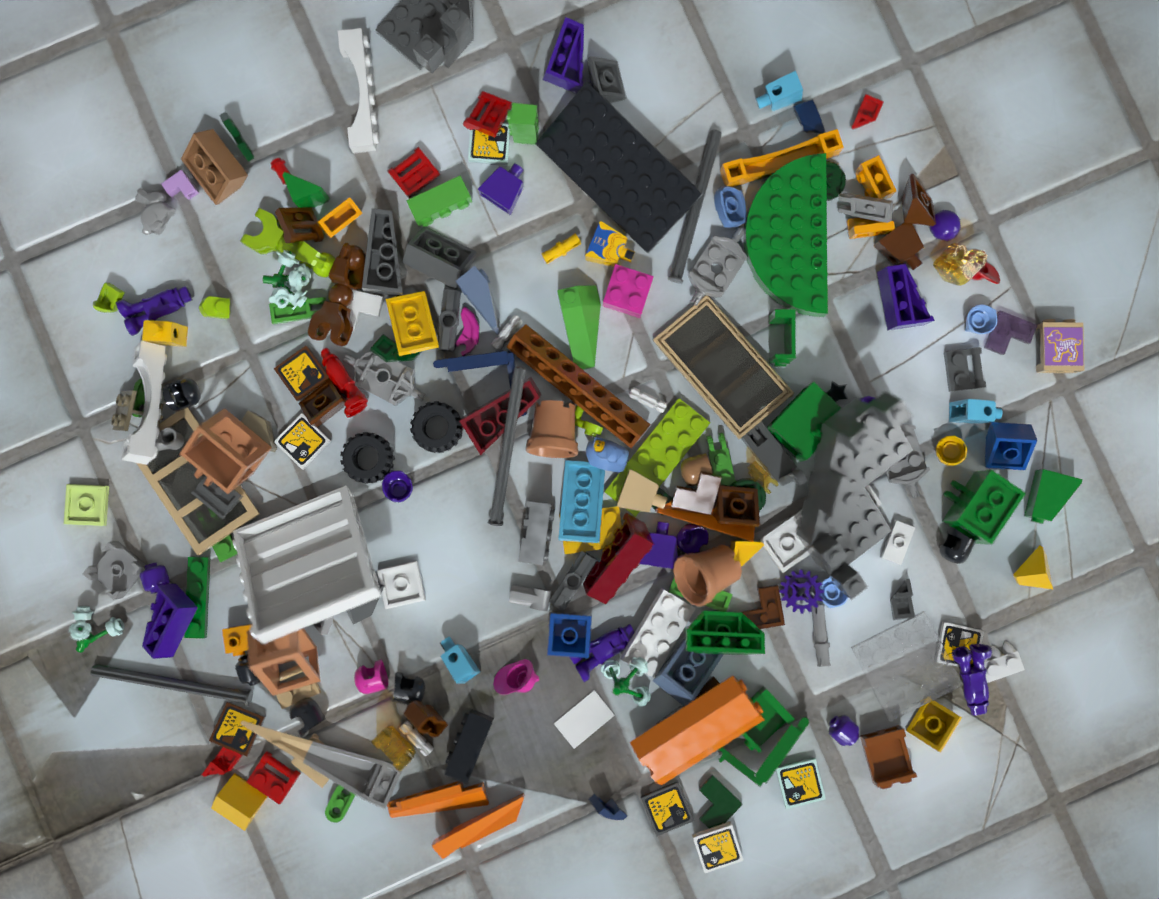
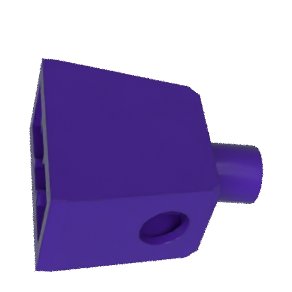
M515 163L509 171L498 167L478 188L479 195L511 215L524 188L523 181L519 179L523 169Z
M657 521L656 533H650L654 545L651 551L642 558L640 564L674 569V563L677 560V536L668 535L669 523Z

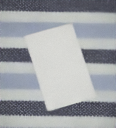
M594 690L557 720L554 725L575 749L615 715Z

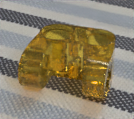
M952 243L934 261L933 266L942 280L961 286L968 283L985 265L987 254L985 251L975 248L967 253V248L964 245Z
M391 725L385 727L371 741L377 749L380 748L393 762L392 765L399 772L411 762L416 753L412 745Z

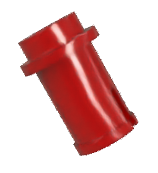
M276 158L270 163L271 169L275 170L282 184L286 185L283 173H291L285 165V160Z

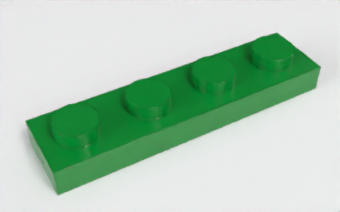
M188 557L186 595L198 608L184 634V638H207L211 557Z

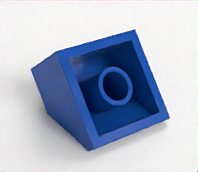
M991 422L986 435L985 468L1026 470L1037 443V437L1032 424Z
M550 613L547 655L589 658L592 616Z

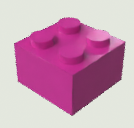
M615 264L603 300V307L641 318L654 276Z

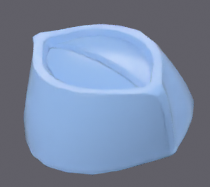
M983 304L974 306L967 315L965 331L975 334L991 332L997 325L996 310Z
M830 577L825 579L820 586V589L825 590L820 596L824 598L823 603L828 608L839 607L849 598L835 586Z

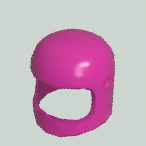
M382 659L375 661L372 668L362 665L356 669L354 682L360 693L372 694L388 688V676Z

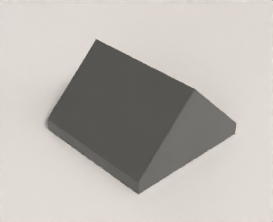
M590 56L588 58V72L591 85L609 103L626 99L618 62Z

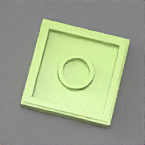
M66 484L64 524L107 526L109 486Z

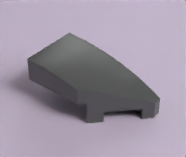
M906 579L890 600L893 621L915 617L910 579Z

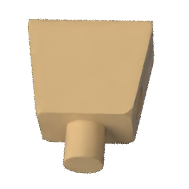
M629 470L616 506L649 513L652 505L663 509L667 497L656 494L659 487L658 484L633 470Z

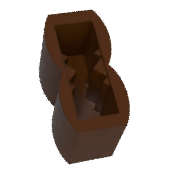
M421 701L409 703L403 712L420 733H428L431 737H438L448 726V723L431 705H424Z

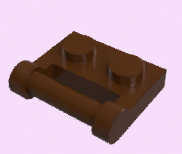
M312 207L278 208L275 211L284 232V241L286 243L311 240L314 242L323 241L324 235L317 223ZM293 229H311L312 232L295 233Z

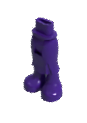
M187 286L179 289L175 287L174 289L163 290L151 297L142 298V301L131 304L126 300L116 301V305L120 314L125 318L124 324L131 336H134L140 332L144 320L156 321L160 317L172 314L179 310L181 306L185 307V303L192 301V297ZM142 311H145L146 313L138 317H133Z
M631 624L623 628L620 626L610 630L598 639L590 641L589 654L592 653L593 657L575 666L584 682L590 679L592 669L599 664L602 665L609 658L625 650L635 633ZM570 657L574 665L583 659L581 657Z
M971 644L969 646L970 650L964 646L958 647L953 650L952 657L960 666V675L963 680V692L967 706L970 708L971 715L985 714L989 705V688L984 660L991 657L992 648L985 644ZM971 659L973 660V667H970Z

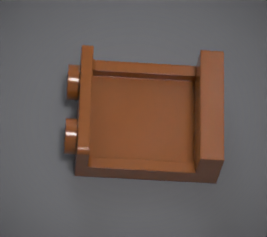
M899 725L860 735L872 782L881 789L890 788L892 784L898 782L901 784L909 783L913 778L917 777L916 772L913 771L904 737H906L905 730Z

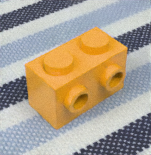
M879 155L861 163L855 170L857 181L860 184L862 183L865 189V196L886 200L897 191Z
M252 624L222 629L225 654L233 653V656L245 654V651L248 650L247 631L250 630Z

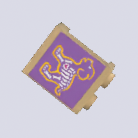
M1055 319L1043 320V323L1036 325V330H1040L1041 364L1036 365V373H1078L1084 371L1083 323H1078L1075 319H1066L1063 322H1056Z

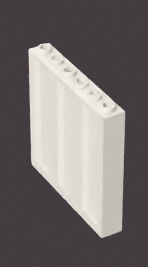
M347 486L233 531L234 539L232 542L238 554L236 561L241 568L239 577L244 585L243 596L246 602H248L249 607L246 611L252 622L250 631L252 636L263 644L381 597L354 495Z

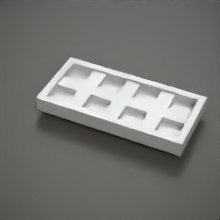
M661 588L620 656V659L630 664L633 657L644 658L648 663V672L646 674L655 678L696 608Z

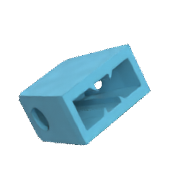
M796 71L765 86V94L755 98L759 109L770 105L771 110L775 111L802 101L803 88Z
M965 399L949 402V422L952 423L994 422L995 419H1001L1003 414L1002 408L996 407L995 401Z
M450 637L440 642L445 651L441 658L457 684H465L481 672L463 645H455ZM456 654L458 655L457 661L454 659Z

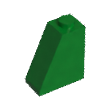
M1045 469L1035 470L1024 516L1031 518V522L1043 524L1044 521H1052L1082 484L1083 479Z

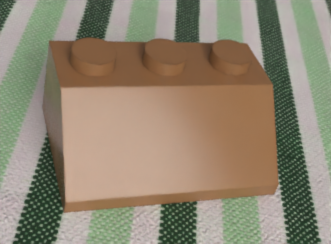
M214 129L194 133L181 157L182 162L215 205L220 204L239 190L248 177V174Z

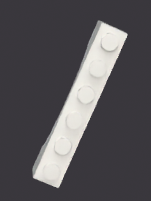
M362 28L339 30L340 52L344 58L348 57L354 65L360 91L359 107L352 127H347L349 147L353 153L377 151L376 144H379L378 132L374 130V125L377 124L376 113L372 110V105H375V98L370 90V86H373L372 74H369L368 67H371V59L366 51V48H369V39L367 35H364Z
M141 340L134 348L132 366L137 367L143 382L145 407L135 434H130L123 442L121 460L147 465L157 455L158 448L155 446V441L160 431L157 427V422L161 417V409H159V403L163 398L161 384L165 380L163 366L167 361L165 346Z

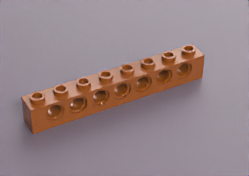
M527 324L513 335L506 347L627 446L632 448L649 428L650 423Z

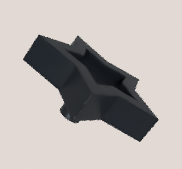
M832 381L831 389L825 393L832 397L835 402L839 399H848L845 393L847 384L838 385Z

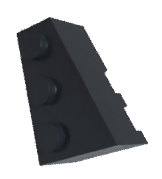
M471 709L469 714L465 713L461 722L464 728L461 733L457 732L453 744H456V747L447 756L445 763L448 766L444 775L465 784L468 783L494 720L493 717Z

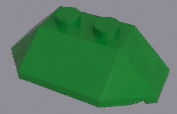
M702 611L686 629V651L725 655L765 654V633L743 613Z

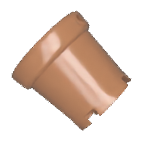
M544 400L541 401V405L536 402L532 431L526 443V452L548 458H571L577 456L578 443L575 441V405L569 403V408L563 406V401Z
M719 545L697 554L686 553L679 556L674 563L673 572L675 582L683 597L693 605L704 606L712 602L716 594L741 578L742 571L740 562H735L732 557L735 555L734 551L728 546Z

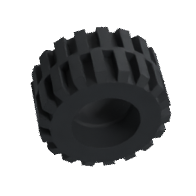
M439 401L425 403V406L421 405L418 408L419 410L414 412V418L410 422L412 424V428H410L413 434L412 438L421 448L433 453H444V451L451 450L462 437L463 426L460 423L461 418L458 412L448 404L440 403ZM434 416H442L448 422V431L440 439H432L426 433V424Z
M363 432L362 434H355L353 438L350 437L347 444L344 443V451L340 454L343 460H340V462L344 466V472L348 473L351 479L361 483H377V481H382L385 475L390 473L391 468L393 469V460H395V456H393L394 450L383 437L374 433ZM366 446L374 447L378 452V462L370 470L362 469L357 460L359 452Z

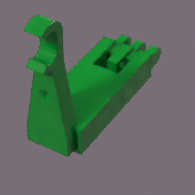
M804 717L796 727L791 724L756 773L723 747L718 749L722 752L719 763L726 760L761 788L763 783H768L809 725V720Z

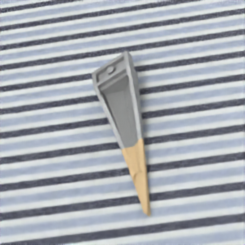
M245 721L240 722L241 725L360 799L386 809L402 769L382 760L334 748Z

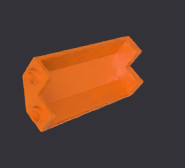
M731 676L630 742L638 760L643 766L646 765L649 768L650 775L656 783L660 785L665 784L765 720L761 715L764 711L757 701L754 703L745 691L748 688L742 679L738 681L737 678Z

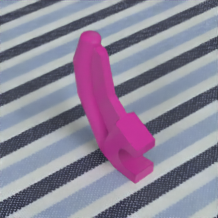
M467 307L461 310L460 315L464 329L455 343L457 347L462 344L466 345V349L460 352L462 356L471 353L479 343V324L475 314Z

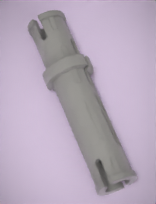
M820 604L818 608L812 606L815 634L814 648H816L818 667L831 666L828 649L830 643H828L824 610L825 604Z

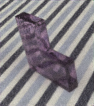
M1000 310L997 312V325L989 333L984 348L997 354L1005 355L1011 338L1030 344L1037 325Z

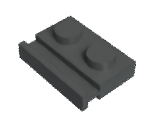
M205 476L195 490H192L191 494L221 519H224L243 496L235 489L227 494L214 482L207 487L204 483L208 477Z

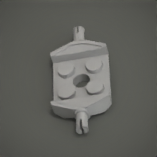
M737 228L732 238L713 236L688 274L690 282L696 288V293L690 300L692 304L695 301V306L698 305L701 298L705 295L721 298L747 259L739 245V240L745 233L742 230L739 234L740 228ZM713 264H719L722 268V271L720 273H714L711 270V266Z
M372 351L366 352L360 359H356L348 354L345 355L346 358L343 361L355 368L353 379L356 382V386L395 406L409 396H413L420 401L424 400L426 394L416 390L414 387L415 371L399 362L386 363ZM382 371H386L389 376L385 382L378 380V375Z
M902 424L900 428L913 451L885 472L889 483L909 486L912 498L921 496L916 485L917 481L930 471V468L926 467L914 431L916 427Z

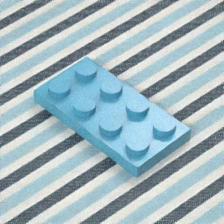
M565 460L559 541L600 543L605 470L594 467L589 462Z

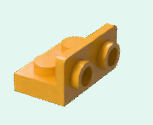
M863 218L847 220L849 239L886 235L895 229L894 221L886 223Z

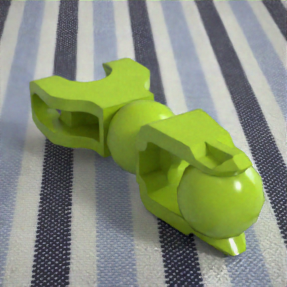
M261 208L257 209L255 216L263 222V230L257 236L244 234L240 240L241 243L259 254H268L273 251H280L282 253L284 250L291 251L296 255L295 259L299 261V264L304 263L306 267L312 269L320 277H329V272L335 261V257L332 254L326 252L319 253L304 241L286 243L278 218Z

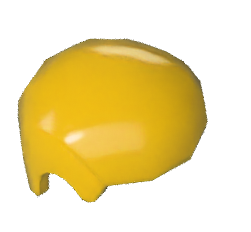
M955 435L945 436L936 445V456L941 463L947 466H955L965 460L967 446L961 438Z

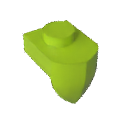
M104 283L98 299L93 302V308L102 313L117 312L116 301L122 300L125 292L111 283Z
M208 296L201 301L198 309L204 317L229 319L230 299Z

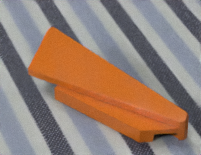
M672 500L665 504L663 509L659 507L655 509V512L747 541H754L755 526L718 523L713 515L714 509L710 515L671 506Z
M456 781L388 802L387 808L390 817L395 818L488 806L489 800L484 782L464 788L462 782Z
M524 793L454 827L452 831L434 839L431 845L432 848L444 859L459 847L462 849L516 822L525 797Z

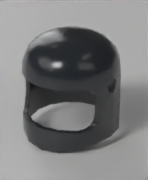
M182 378L166 384L163 388V397L167 406L173 411L178 412L196 405L201 399V392L193 379ZM169 388L175 397L177 406L174 404L171 398Z
M949 527L946 532L947 539L940 546V554L944 559L952 563H964L968 559L976 541L965 536L957 529Z
M396 672L392 702L408 705L413 701H422L425 694L424 680L418 676L415 679H409L404 677L403 673Z
M311 698L298 701L289 711L291 720L300 717L305 724L298 731L301 737L308 730L326 719L317 702Z

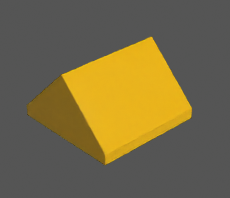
M927 696L906 731L941 753L962 717Z
M234 773L216 795L211 809L245 831L267 799V796Z

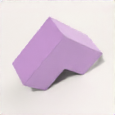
M182 170L161 183L171 197L180 191L188 200L199 194L191 180Z

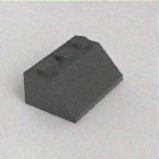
M422 227L407 243L402 263L444 283L446 286L456 289L458 287L456 280L469 270L477 252L428 227Z

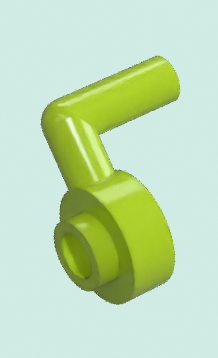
M577 405L575 410V426L585 429L584 433L589 436L596 437L597 434L601 435L603 427L582 420L581 417L584 410Z

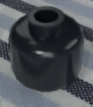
M248 654L240 657L235 665L239 681L243 684H249V686L260 683V679L249 668Z

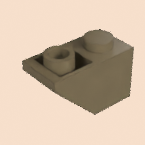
M247 410L241 422L272 447L271 452H276L277 447L274 443L275 439L270 421Z

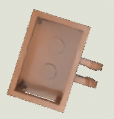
M224 408L196 428L180 455L197 468L194 474L197 479L203 474L208 477L204 483L207 487L214 482L229 494L255 473L272 447Z
M304 628L265 644L257 638L255 639L250 630L247 631L249 668L273 696L321 681L317 646ZM295 660L307 675L280 684L279 665Z

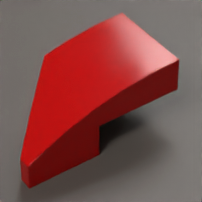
M865 94L851 129L854 130L876 121L884 101Z
M223 747L215 759L207 766L202 776L223 775L231 771L243 755Z

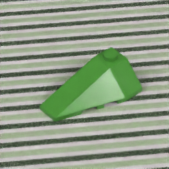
M574 286L557 290L573 362L583 370L595 367L601 307L597 286Z

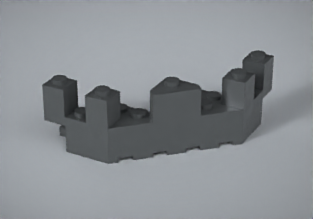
M401 0L375 31L419 70L425 67L433 74L441 64L449 68L474 40L471 0Z
M883 392L869 404L855 398L822 424L821 442L817 445L814 458L816 463L814 471H811L808 483L809 492L807 499L804 500L801 512L803 517L796 533L815 563L827 572L835 586L851 600L868 588L859 572L849 564L892 532L865 487L913 451L900 428V425L911 418L912 415L902 399L887 392Z

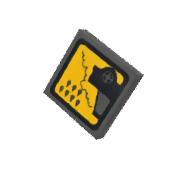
M678 781L641 796L656 837L694 821Z

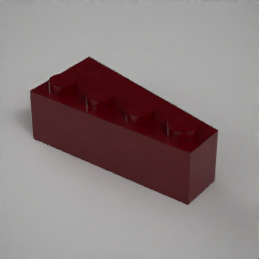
M532 377L523 383L518 418L541 396V392ZM511 389L463 416L460 420L461 425L480 455L505 431Z
M625 513L622 518L625 520L620 529L617 527L613 535L615 537L611 545H606L603 549L601 561L595 562L583 582L586 595L605 605L615 596L619 587L627 581L630 573L639 566L642 558L651 551L654 545L646 524L628 513Z

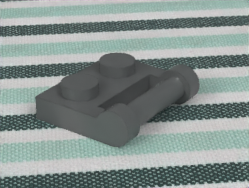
M981 347L944 352L949 392L987 387L986 381L983 380L980 354H982ZM971 355L975 382L970 383L967 356Z

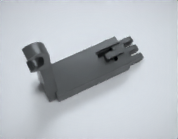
M750 411L745 413L749 420L754 417ZM743 416L739 417L743 425L748 422ZM762 421L741 438L775 483L779 482L781 486H784L794 481L797 485H802L808 481L800 469H796L795 463Z

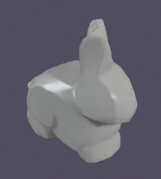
M139 188L135 198L138 202L147 205L141 212V222L144 227L142 233L145 235L152 233L160 235L164 231L170 217L175 215V209L169 207L164 202L165 195L163 193H147Z

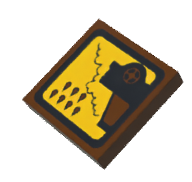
M304 346L274 368L296 401L301 400L329 380L326 371L308 346Z
M227 702L209 741L248 757L257 734L241 725L240 722L245 721L262 726L265 717Z

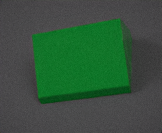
M283 173V178L291 198L298 208H314L329 202L330 198L322 187L289 173Z

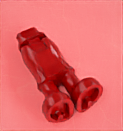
M328 348L321 351L322 365L326 367L329 379L334 383L339 392L347 397L344 403V414L347 418L353 417L367 407L368 399L355 385L356 382L349 377L339 358L335 354H331Z

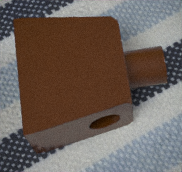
M902 223L874 245L894 266L901 265L906 261L909 267L914 270L923 264L916 253L923 249L924 245L912 223Z

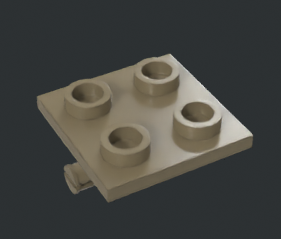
M121 391V394L117 395V412L113 414L111 420L113 430L128 431L131 415L143 416L144 412L133 410L137 391ZM159 403V409H161V414L164 405L163 403ZM161 416L160 419H159V421L157 422V427H158V428H159L160 420H163V416Z

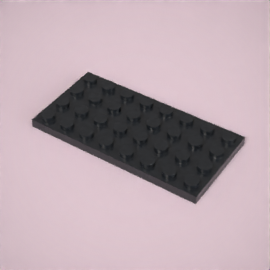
M589 82L582 86L535 143L647 254L655 248L703 195L682 172Z

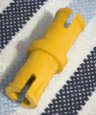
M574 233L567 239L556 242V245L542 252L541 255L545 262L549 264L560 256H566L567 252L581 245V241L576 233Z

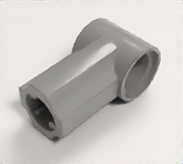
M172 428L163 429L159 432V436L155 441V446L158 448L157 451L180 449L184 444V437ZM174 435L173 441L169 443V438Z
M512 585L509 603L530 606L531 609L548 611L551 591Z

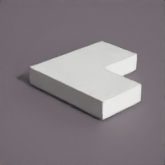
M352 290L354 293L353 301L347 308L351 309L350 320L353 324V332L356 331L360 313L380 316L384 299L382 296Z

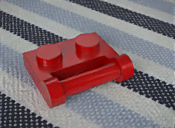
M482 91L471 114L465 118L463 126L469 130L474 129L495 138L507 117L508 110L512 108V102ZM489 103L481 119L477 121V118L481 113L483 107L485 106V104Z
M419 147L414 149V153L396 167H391L387 170L409 199L440 175ZM418 159L422 161L401 178L398 176Z
M266 751L246 783L280 805L301 773L297 770L293 771L272 757V753ZM269 764L270 766H272L273 768H275L276 770L290 778L289 781L287 782L286 780H284L283 778H281L280 776L266 768L265 765Z

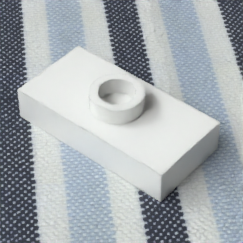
M894 520L891 528L892 532L889 533L880 558L901 565L915 527Z

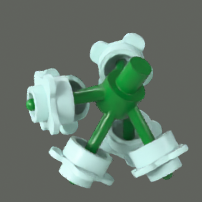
M284 250L283 253L276 251V254L279 255L277 261L282 264L278 274L274 273L273 276L263 275V283L272 284L273 288H276L269 297L270 303L277 304L279 308L286 307L289 301L294 305L293 310L296 306L301 308L302 305L306 304L305 301L307 300V297L304 296L307 290L303 293L301 288L309 283L311 272L304 263H301L289 275H283L286 266L292 268L294 263L299 264V261L295 259L296 255L291 251Z

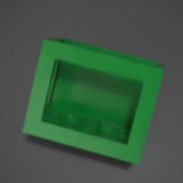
M813 381L801 390L767 426V429L799 462L805 461L811 457L816 451L818 443L821 442L822 424L842 408Z
M993 470L975 471L965 486L955 480H952L950 483L953 488L961 492L958 497L950 491L944 492L943 495L954 503L942 522L975 540V544L992 545L1026 493ZM959 526L964 527L965 529H967L968 531H970L971 533H973V534L976 535V536L971 535L970 533H968L967 531H965L964 529H962V528L959 527Z

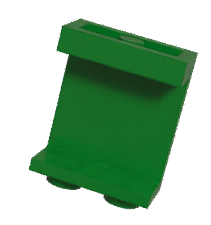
M775 309L769 315V324H784L785 354H775L769 359V364H774V367H786V364H790V362L796 359V309Z
M764 686L750 699L754 703L757 701L764 711L761 715L765 720L742 734L746 739L744 741L746 746L751 751L756 749L758 753L762 751L760 746L786 722L790 724L795 720Z

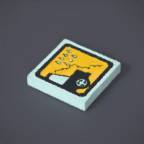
M502 124L495 138L474 129L470 130L468 162L508 165L510 144L508 124Z
M815 758L782 765L776 770L786 809L826 799Z

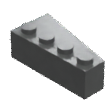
M374 208L371 210L362 283L363 292L390 296L403 295L392 211Z

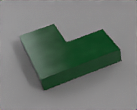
M713 774L699 788V791L713 803L699 818L708 828L726 823L743 805Z

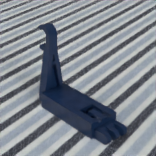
M508 351L441 359L433 362L435 368L448 367V372L509 364L507 365L510 389L514 368L516 367L514 353H508Z

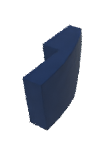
M813 100L794 106V113L800 125L804 126L803 132L825 133L821 117Z
M593 794L588 799L597 813L605 818L624 820L628 816L618 807L613 798L605 803L601 798Z

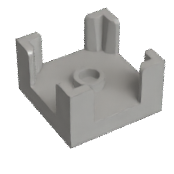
M108 542L103 548V551H107L96 565L89 566L83 572V575L89 580H98L110 590L106 594L113 600L121 599L140 578L139 574L145 570L144 566L146 564L120 542Z

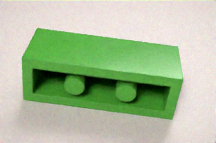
M512 103V110H508L507 113L510 136H513L514 143L536 145L539 133L537 105Z
M460 175L408 199L406 202L418 226L426 227L439 217L446 218L450 216L452 211L456 209L462 210L467 208L472 199Z

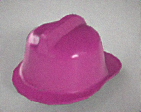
M524 659L502 667L494 677L493 685L495 691L501 695L513 692L525 693L533 688L535 682L539 681V676L536 675L531 661Z

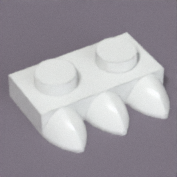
M1004 641L1002 647L1003 654L998 648L991 646L992 655L990 659L984 660V666L987 669V683L1025 670L1018 651L1007 641Z

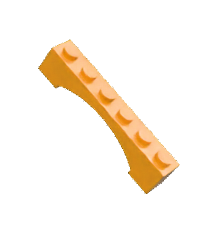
M835 129L777 152L747 159L740 158L723 163L720 173L725 186L735 187L771 176L784 165L804 156L826 153V159L837 156L844 147L839 131Z

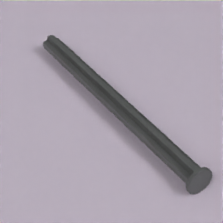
M718 130L710 131L696 182V187L703 195L688 211L671 276H668V280L675 283H683V273L722 135Z
M515 367L491 519H488L487 522L493 526H503L504 524L501 520L524 383L525 368Z
M93 665L91 668V675L95 677L242 702L246 706L251 704L253 690L251 689L243 691L102 665Z

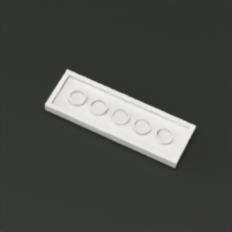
M868 484L865 488L878 507L882 503ZM802 510L759 539L782 573L810 555L796 534L798 526L801 525Z

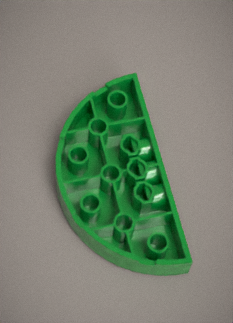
M826 153L796 159L778 169L766 180L750 206L743 237L747 263L754 279L762 290L781 306L796 309V312L799 314L813 317H825L828 314Z

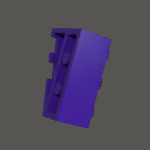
M565 17L543 77L544 81L576 94L583 86L584 24Z
M906 264L887 266L877 272L887 331L924 326L935 321L925 307L926 302L924 298L921 299L916 289L917 285Z
M156 584L155 591H157L155 603H151L150 608L153 610L152 619L147 622L142 647L152 659L169 658L174 656L198 607L177 584Z

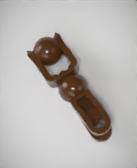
M344 243L339 256L336 257L329 272V278L335 284L328 291L330 302L324 301L322 308L312 315L308 327V335L311 339L317 341L324 340L331 330L330 339L335 345L345 346L348 344L353 331V324L350 320L351 309L347 307L353 301L354 293L352 290L362 288L366 253L359 246Z

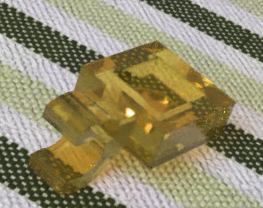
M752 461L747 466L750 470L748 474L755 481L758 479L762 481L765 493H771L767 487L769 483H772L775 487L779 485L756 461Z

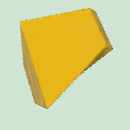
M754 541L730 542V549L735 553L732 557L735 562H740L741 567L764 546L762 542Z
M1039 545L1013 576L1019 585L1053 589L1047 555L1044 548Z

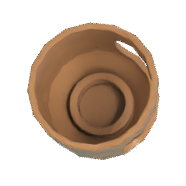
M706 453L689 457L680 466L682 478L689 486H696L698 484L701 471L712 473Z

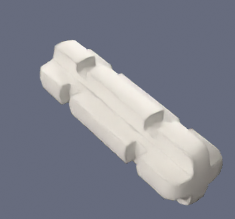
M514 315L510 319V323H507L498 334L499 337L492 341V346L497 350H501L504 346L503 343L510 339L515 333L516 328H519L523 321Z
M635 387L629 393L630 398L638 399V402L652 409L654 407L656 411L661 413L667 407L666 402L658 401V398L645 392L642 393Z
M408 721L404 722L399 730L404 735H407V738L417 749H421L420 752L424 756L429 755L433 750V746L429 742L426 743V739L416 729H413V726Z

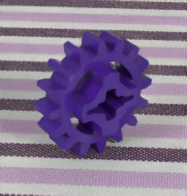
M803 569L799 570V574L795 570L791 571L792 577L786 575L787 582H781L784 589L779 590V593H784L785 595L781 598V601L787 600L788 603L785 607L793 606L792 612L800 609V613L803 614L807 608L810 613L813 611L812 606L818 608L819 604L817 601H823L824 599L820 594L824 593L825 590L819 587L823 582H817L816 580L819 576L815 575L812 577V571L810 570L806 574H804ZM796 578H806L808 580L805 583H800ZM789 586L792 588L791 597L789 595ZM813 586L815 587V597L812 595L811 588ZM798 587H799V588H802V587H805V588H806V590H805L806 596H805L804 594L801 595V596L798 594L799 591H800V590L798 589ZM799 600H804L808 604L800 605L796 602Z

